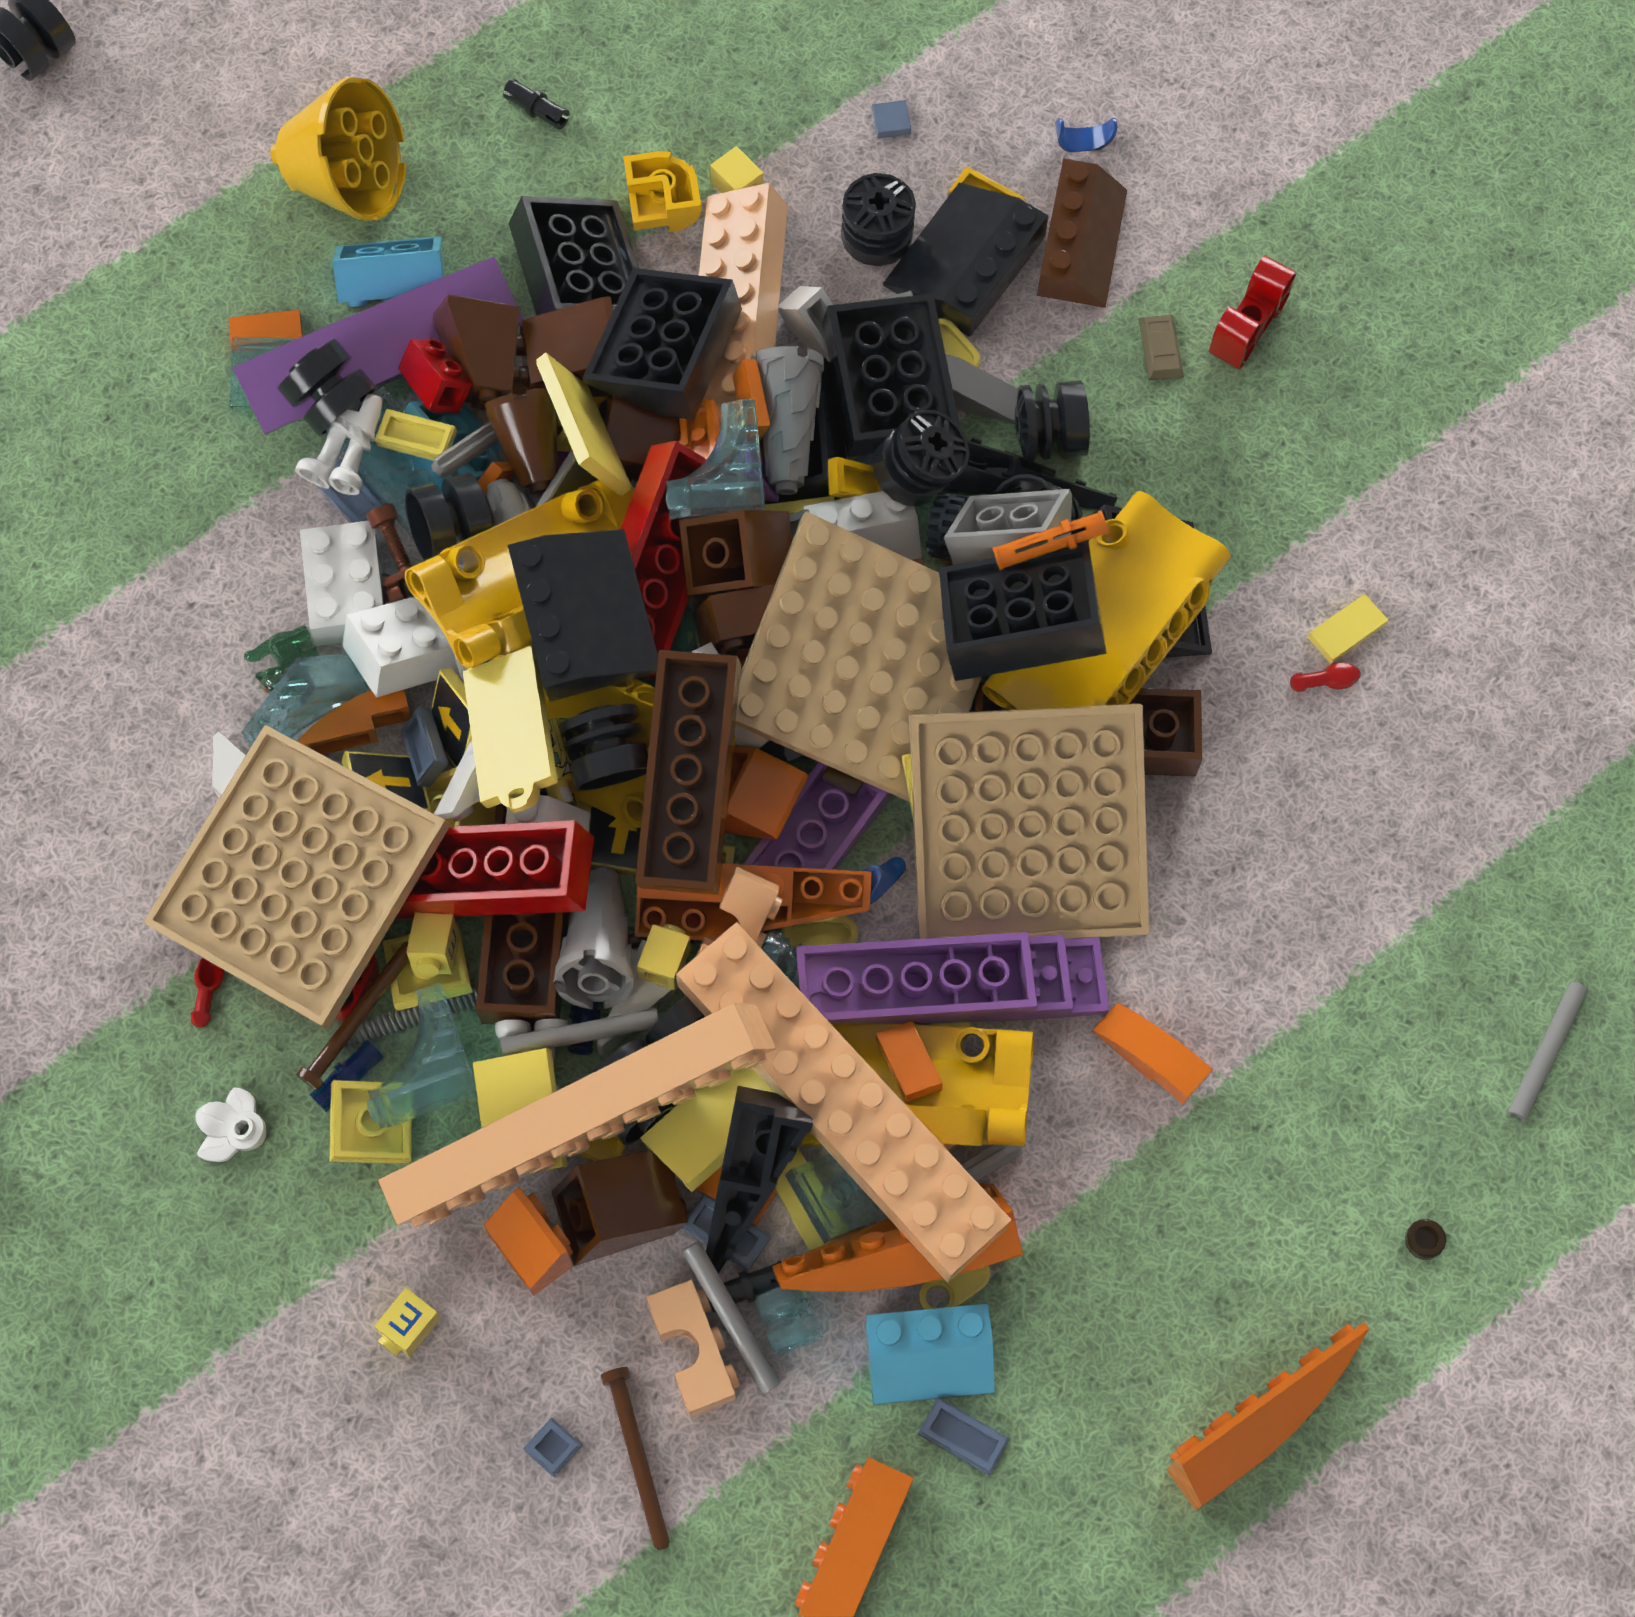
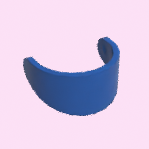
M1058 118L1055 122L1059 146L1067 152L1100 150L1113 141L1118 128L1116 118H1111L1104 124L1086 128L1064 127V120L1062 118Z
M893 857L880 866L871 865L862 870L872 872L870 904L876 902L905 872L906 863L902 858Z

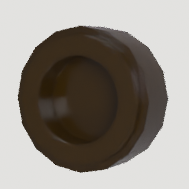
M1430 1219L1415 1221L1405 1234L1407 1249L1413 1256L1422 1260H1431L1437 1257L1444 1250L1447 1242L1443 1228L1437 1222Z

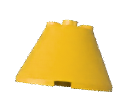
M348 77L338 81L284 123L278 133L276 144L272 145L270 150L272 162L279 167L282 177L292 191H299L362 221L381 219L393 210L399 200L406 175V163H401L399 142H405L398 114L382 88L367 78ZM396 182H397V187H396L395 193L393 194L394 188H395V185H396Z

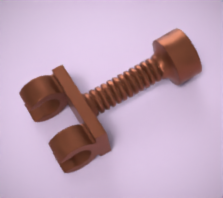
M389 503L369 511L366 517L372 529L378 528L383 531L382 535L385 541H387L386 544L390 548L392 557L395 558L394 562L397 568H399L398 573L381 580L389 601L392 603L409 598L401 582L405 581V571L413 566L408 561L409 557H407L405 548L401 544L402 541L398 537L399 535L396 534L397 530H395L394 522L399 517L393 503Z

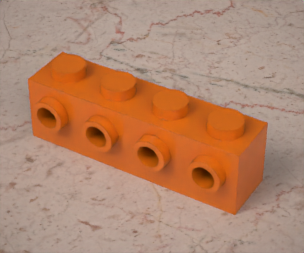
M870 1457L867 1458L864 1467L858 1464L855 1465L846 1486L853 1490L847 1505L839 1502L829 1524L830 1527L836 1529L830 1544L821 1542L812 1562V1565L819 1569L812 1584L806 1581L803 1582L794 1605L801 1608L798 1617H854L911 1487L913 1477Z

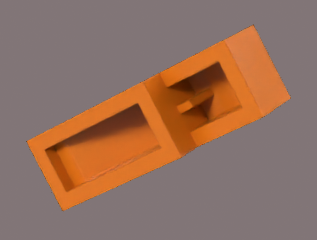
M372 690L360 694L336 707L317 721L298 741L322 755L379 742L376 728L408 721L411 718L406 691L401 690L377 698Z
M1118 1002L1092 1030L1093 1033L1151 1082L1155 1080L1182 1105L1201 1086L1213 1070V1068L1171 1035Z

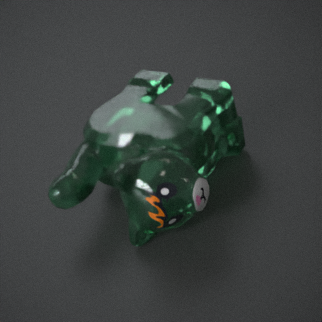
M305 624L294 630L278 632L259 644L255 649L244 653V659L247 662H258L265 656L271 655L277 664V667H271L255 674V677L260 681L259 689H263L265 693L283 697L288 693V688L293 681H299L311 673H322L325 671L322 659L316 646L314 647L312 644V638ZM304 648H310L309 650L303 652Z

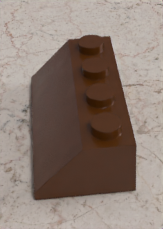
M1063 158L1037 296L1106 308L1127 189L1098 164Z

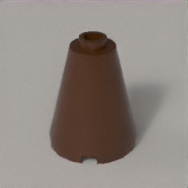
M547 388L526 390V394L515 397L514 393L486 402L485 413L521 487L529 488L530 493L546 491L557 473V412Z

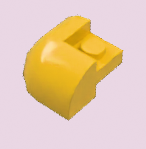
M657 151L623 156L634 231L669 226V232L681 231L698 220L702 207L697 175L692 165L689 166L684 160L671 156V152Z

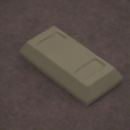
M1173 315L1139 318L1149 380L1184 377Z

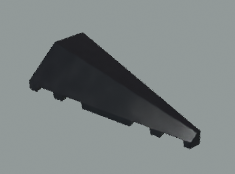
M975 437L968 441L970 455L967 467L945 487L993 494L1003 481L1015 475L1031 474L1062 489H1070L1071 494L1078 501L1080 507L1098 510L1103 505L1115 506L1117 496L1114 493H1105L1086 487L1087 483L1079 479L1073 483L1056 478V470L1034 461H1024L1022 456L1007 450L1001 451L982 445V440Z
M737 1086L706 1247V1253L718 1274L726 1261L732 1257L738 1242L754 1222L776 1187L780 1175L787 1164L791 1163L796 1155L797 1148L806 1134H809L812 1129L813 1118L778 1093Z

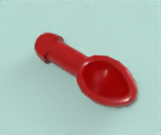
M1338 662L1329 665L1324 671L1302 674V672L1296 673L1290 678V686L1297 692L1325 685L1336 690L1346 689L1359 680L1361 672L1354 665Z
M203 957L195 969L194 981L198 992L194 1011L191 1012V1022L198 1028L209 1024L213 993L220 987L224 977V969Z

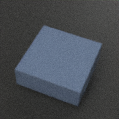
M906 100L872 104L877 139L911 134Z
M551 1417L523 1449L551 1476L555 1477L582 1445Z

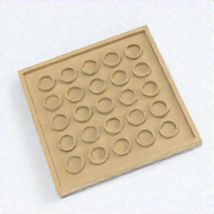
M806 511L802 515L741 670L736 725L910 802L901 755L911 753L909 715L969 712L981 677L955 681L946 651L939 572Z
M1124 704L909 715L918 939L1028 932L1029 937L1064 935L1065 939L1149 934L1143 705Z
M264 725L143 923L322 1027L329 1029L451 824L392 791Z

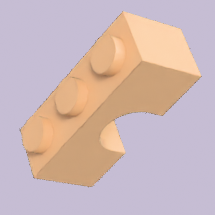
M736 867L721 899L719 908L734 915L745 932L761 948L766 937L765 933L760 932L766 918L774 920L783 899L777 897L779 892L778 885ZM704 936L696 956L714 941Z
M691 1279L647 1296V1304L661 1342L675 1336H685L692 1339L699 1348V1356L695 1363L687 1369L674 1373L689 1417H694L735 1401L734 1389L739 1388L740 1384L733 1365L725 1366L719 1351L726 1349L718 1326L712 1328L709 1326L705 1313L710 1312L711 1307L704 1289L696 1290Z

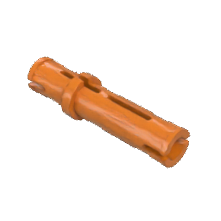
M1102 510L1071 522L1068 519L1062 520L1059 526L1028 535L998 547H992L999 570L1066 547L1072 550L1077 548V543L1103 534H1109ZM1082 528H1085V529H1086V530H1084V531H1081V532H1078V533H1075V534L1066 536V537L1061 538V539H1058V540H1054V539H1053V538H1055V537H1058V536H1061V535H1065V534H1067V533H1070V532H1073V531H1076V530H1079V529H1082ZM1043 541L1048 542L1046 544L1019 553H1015V551L1032 546L1034 544Z

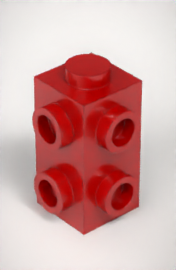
M432 338L427 340L410 339L398 370L421 399L426 409L437 414L443 412L459 413L473 383L463 372L461 365L446 350L447 348L442 342Z

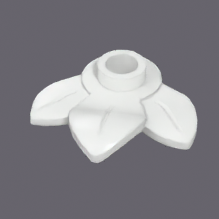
M234 1087L230 1091L226 1103L209 1102L199 1108L195 1114L197 1125L203 1133L208 1135L197 1153L200 1158L206 1161H227L239 1150L249 1151L258 1148L266 1138L265 1122L262 1117L256 1114V1100L251 1093L244 1089ZM249 1125L248 1131L244 1135H240L241 1129Z

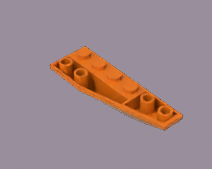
M722 864L719 895L642 889L638 886L635 937H648L653 924L661 927L664 924H670L683 929L686 932L685 935L690 936V940H703L705 936L714 941L736 922L740 925L734 915L719 908L721 899L736 867L779 886L777 897L783 899L774 920L766 918L761 931L870 911L872 872Z
M994 1183L978 1184L1011 1218L1010 1225L1007 1230L957 1275L1023 1255L1013 1210ZM889 1218L803 1254L790 1256L781 1263L772 1266L780 1288L788 1290L819 1292L871 1291L907 1287L944 1279Z
M1365 1322L1355 1329L1350 1324L1344 1326L1330 1337L1334 1343L1323 1352L1316 1347L1298 1361L1302 1367L1296 1372L1289 1375L1286 1370L1266 1384L1270 1389L1260 1398L1252 1394L1237 1405L1234 1409L1238 1414L1232 1417L1229 1411H1226L1210 1423L1209 1427L1202 1431L1205 1435L1204 1439L1200 1441L1194 1435L1175 1449L1176 1451L1170 1455L1174 1462L1166 1470L1196 1511L1263 1462L1304 1423L1324 1400L1349 1365L1369 1330Z

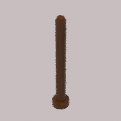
M408 941L400 946L308 1069L302 1066L296 1073V1076L316 1091L324 1084L323 1080L320 1079L409 962L406 953Z
M628 1367L616 1368L600 1375L603 1386L609 1385L653 1546L657 1550H662L669 1547L670 1540L625 1380L630 1378Z

